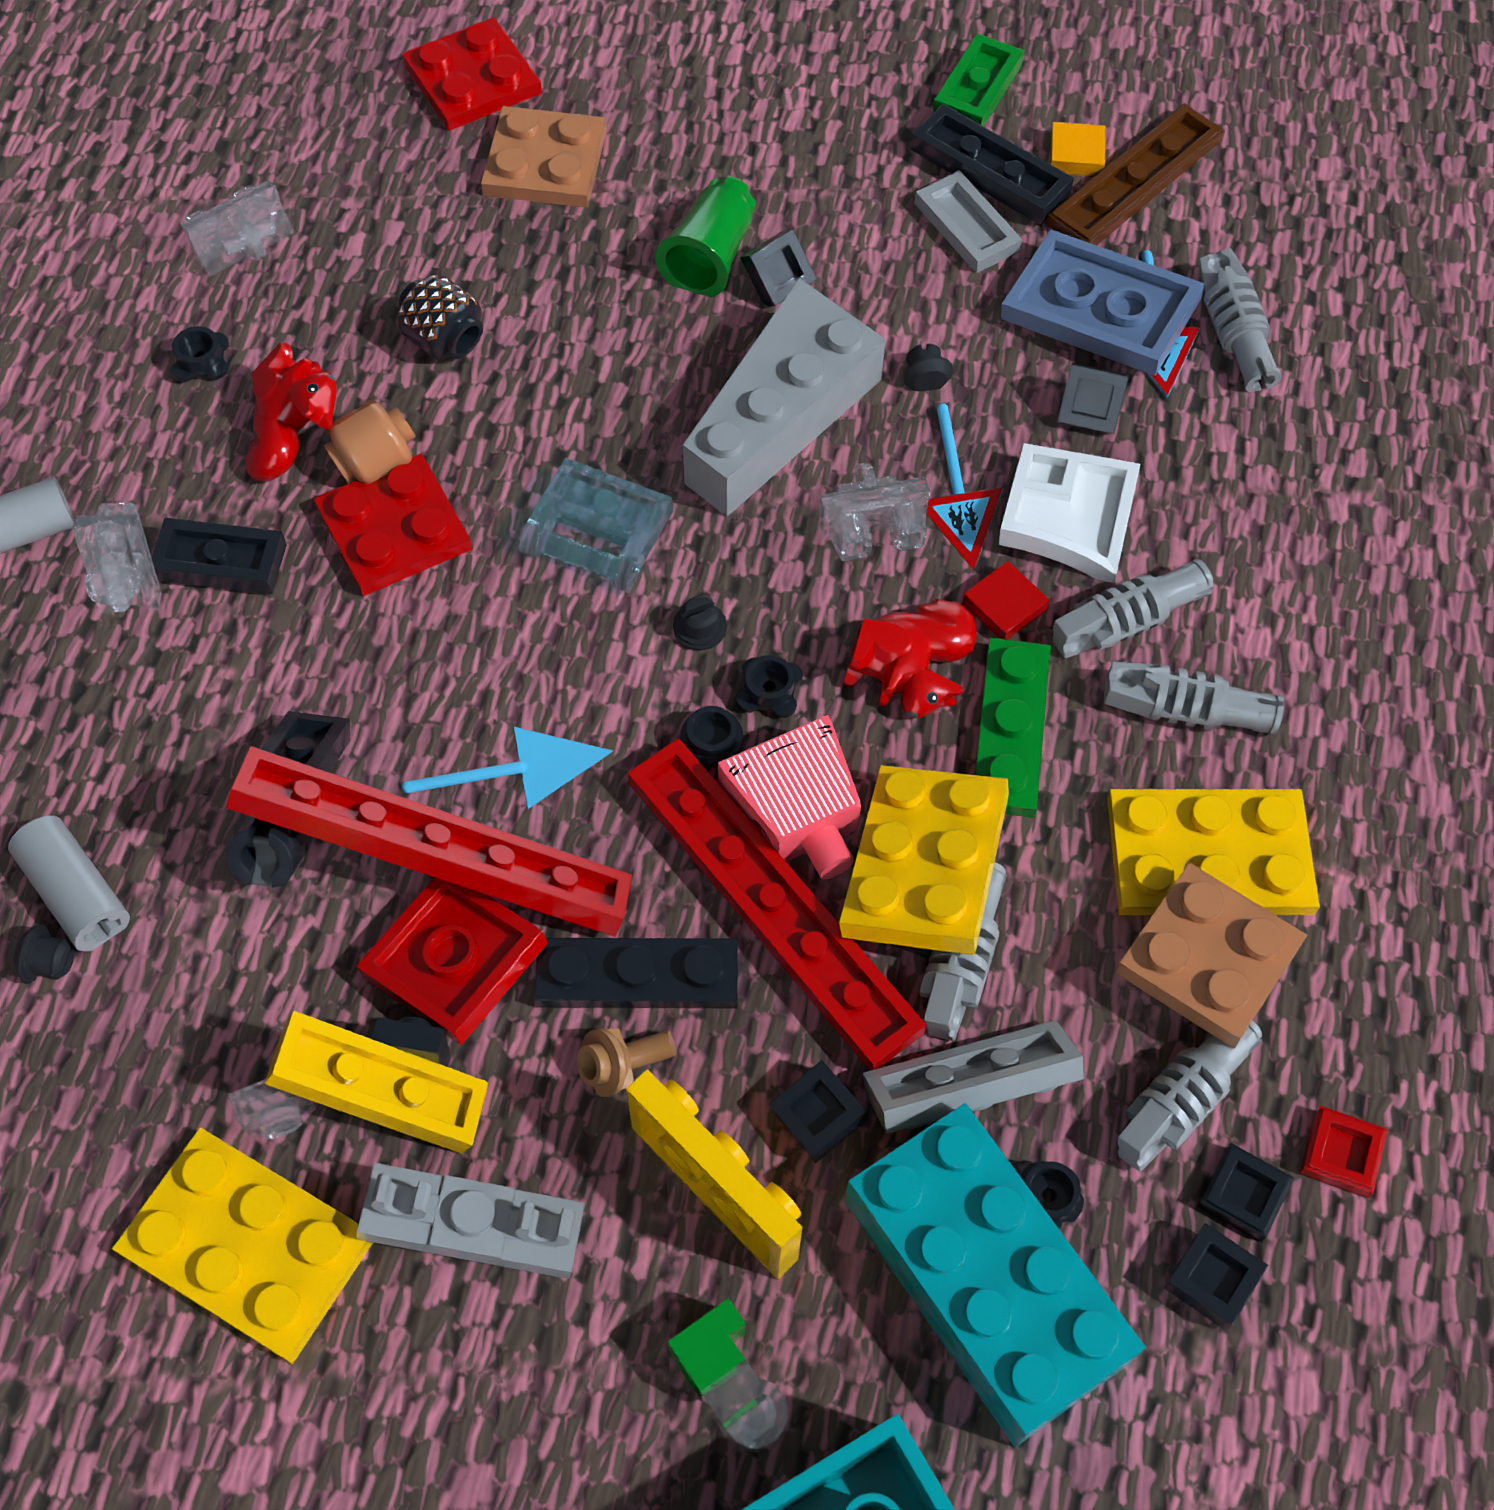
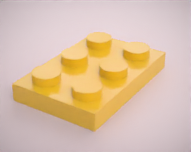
M881 765L839 921L842 938L975 955L1009 797L1008 779Z
M1110 789L1107 803L1119 915H1153L1189 862L1274 915H1315L1320 908L1302 789Z
M647 1069L626 1088L632 1129L778 1280L798 1261L802 1226L796 1221L801 1216L799 1208L778 1185L770 1182L764 1188L744 1168L749 1164V1159L741 1147L727 1133L719 1130L713 1136L694 1117L699 1112V1109L690 1095L678 1083L669 1079L663 1085Z
M200 1127L112 1249L183 1296L293 1364L373 1242L357 1239L359 1223Z

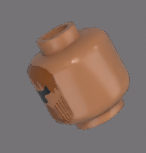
M369 400L335 420L331 430H328L331 441L324 445L348 483L358 480L361 483L369 484L388 475L396 466L408 464L411 461L412 452L407 442L414 439L416 435L397 407L386 412L380 403Z

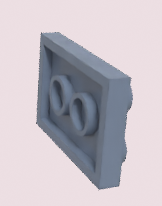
M1050 229L1002 302L1001 319L1156 376L1201 301L1204 283Z

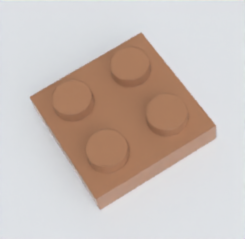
M502 106L481 181L483 196L588 208L607 131L606 117Z
M1189 862L1120 961L1116 974L1235 1049L1308 935Z

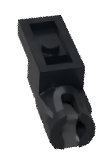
M288 711L261 750L332 773L333 767L350 742V718ZM241 814L234 825V836L227 848V866L236 880L250 885L252 883L253 885L269 886L272 888L285 886L298 866L303 862L304 856L315 837Z

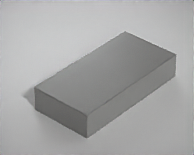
M960 170L915 192L914 204L975 273L1021 251L1023 239Z

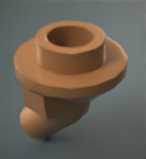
M619 1028L593 1029L584 1036L581 1048L577 1054V1068L581 1079L586 1085L593 1086L599 1096L610 1097L634 1082L633 1069L677 1056V1051L669 1030L625 1043Z

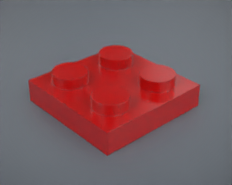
M495 17L402 53L405 68L449 131L502 110V106L510 107L542 94L540 79Z
M422 453L413 456L408 464L396 466L388 475L372 483L365 484L356 480L313 498L325 526L363 597L473 550L469 535Z
M434 877L356 967L364 979L420 1018L433 1023L436 1027L445 1028L446 1036L462 1046L544 949L548 941L541 929L487 894Z

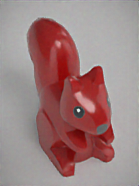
M280 342L251 373L256 403L253 415V429L256 437L250 442L245 462L248 474L257 481H272L292 467L299 450L297 433L310 420L325 430H331L333 427V412L337 396L335 378L327 370L322 372L320 365L316 361H311L308 358H303L299 362L292 360V348L284 342Z
M933 599L931 603L918 605L916 607V614L894 612L876 619L863 618L852 648L842 685L852 687L864 675L874 676L882 681L879 705L886 706L895 694H902V710L910 718H923L940 707L956 705L954 696L960 695L963 692L962 686L929 670L930 660L951 663L963 659L974 650L977 640V628L973 615L960 603Z

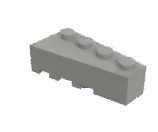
M799 278L683 444L685 485L725 516H729L881 381L886 339Z

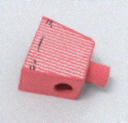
M828 715L718 762V784L786 862L807 853L820 878L824 880L842 874L853 865L855 859L842 836L858 830L861 804L835 729Z

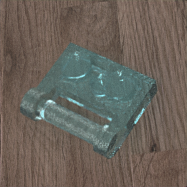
M565 458L527 521L520 536L519 550L534 557H539L543 553L611 579L612 587L630 593L641 573L645 560L673 512L672 497ZM556 522L620 545L624 549L620 556L617 557L554 533L552 529Z

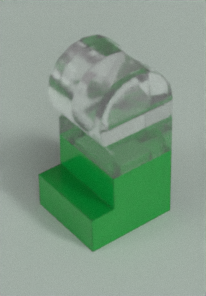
M728 1298L667 1342L669 1354L726 1439L737 1450L748 1455L763 1454L772 1450L783 1437L788 1418L787 1403L782 1392L772 1382L757 1377L734 1343L745 1335L746 1322Z

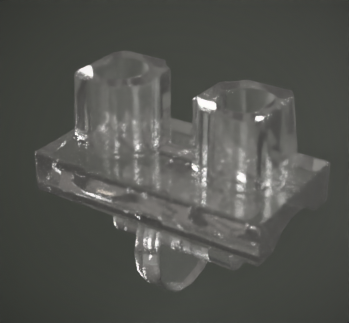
M266 180L255 187L249 185L233 193V198L207 211L201 209L185 217V222L181 223L201 268L209 277L249 256L255 262L266 256L265 248L295 233L292 224L283 210L277 188L270 180Z
M870 462L861 463L855 467V482L837 485V492L820 495L821 521L818 523L821 538L822 540L831 539L842 561L863 558L869 554L872 549V537L870 534L872 531L889 529L894 548L901 551L920 548L925 543L927 531L926 514L930 495L926 476L897 481L895 475L876 478Z
M103 503L98 506L95 516H76L72 530L87 573L85 587L88 596L92 601L96 602L99 613L124 612L130 606L142 607L149 612H161L162 592L136 505L132 503Z

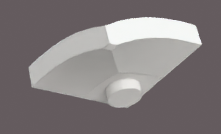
M1024 443L1000 528L999 545L1042 555L1080 570L1095 579L1115 583L1140 464Z

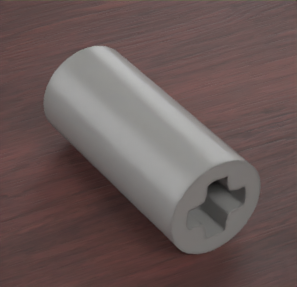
M55 476L0 495V554L76 527L67 500Z
M57 816L37 818L25 824L13 835L8 845L9 853L77 950L92 951L127 927L130 920L129 913L61 818Z

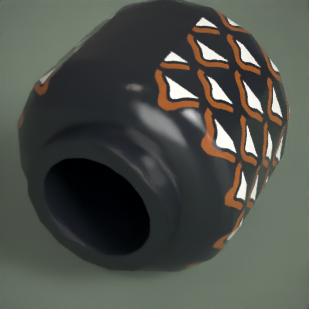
M439 274L426 277L422 281H413L403 290L399 298L398 327L404 337L429 357L439 361L463 358L479 342L483 333L481 307L474 297L451 279Z

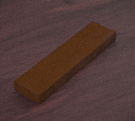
M1183 103L1047 215L1046 225L1054 231L1098 245L1219 144L1223 139L1225 130Z

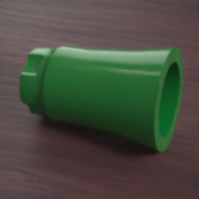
M727 176L724 179H712L708 186L698 194L690 210L677 227L658 245L655 253L656 265L663 278L671 286L710 298L719 295L725 289L733 260L741 241L751 225L752 216L756 208V200L751 196L747 184L732 176Z

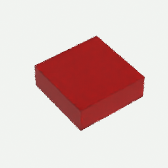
M1007 561L965 592L962 604L999 639L1008 640L1048 609L1050 599Z
M1319 1105L1314 1113L1299 1174L1369 1198L1374 1192L1388 1129Z

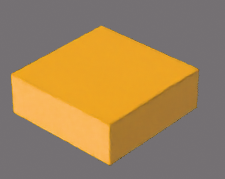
M1053 122L1050 134V164L1067 174L1097 175L1105 168L1106 126Z

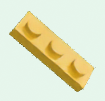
M293 1010L285 1021L264 1084L463 1154L473 1145L489 1082Z

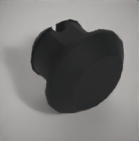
M927 343L926 350H924L922 345L919 344L914 346L907 354L906 361L909 367L906 369L903 378L907 387L918 392L941 389L951 379L954 373L953 365L948 359L941 357V350L937 345Z
M703 596L690 598L682 605L680 611L675 616L673 622L674 635L683 646L693 650H707L720 644L726 636L727 622L725 615L719 608L714 606L715 603L712 599Z
M37 924L19 938L14 951V968L21 981L27 984L35 981L38 975L58 980L70 971L74 961V950L67 939L51 937L46 926Z

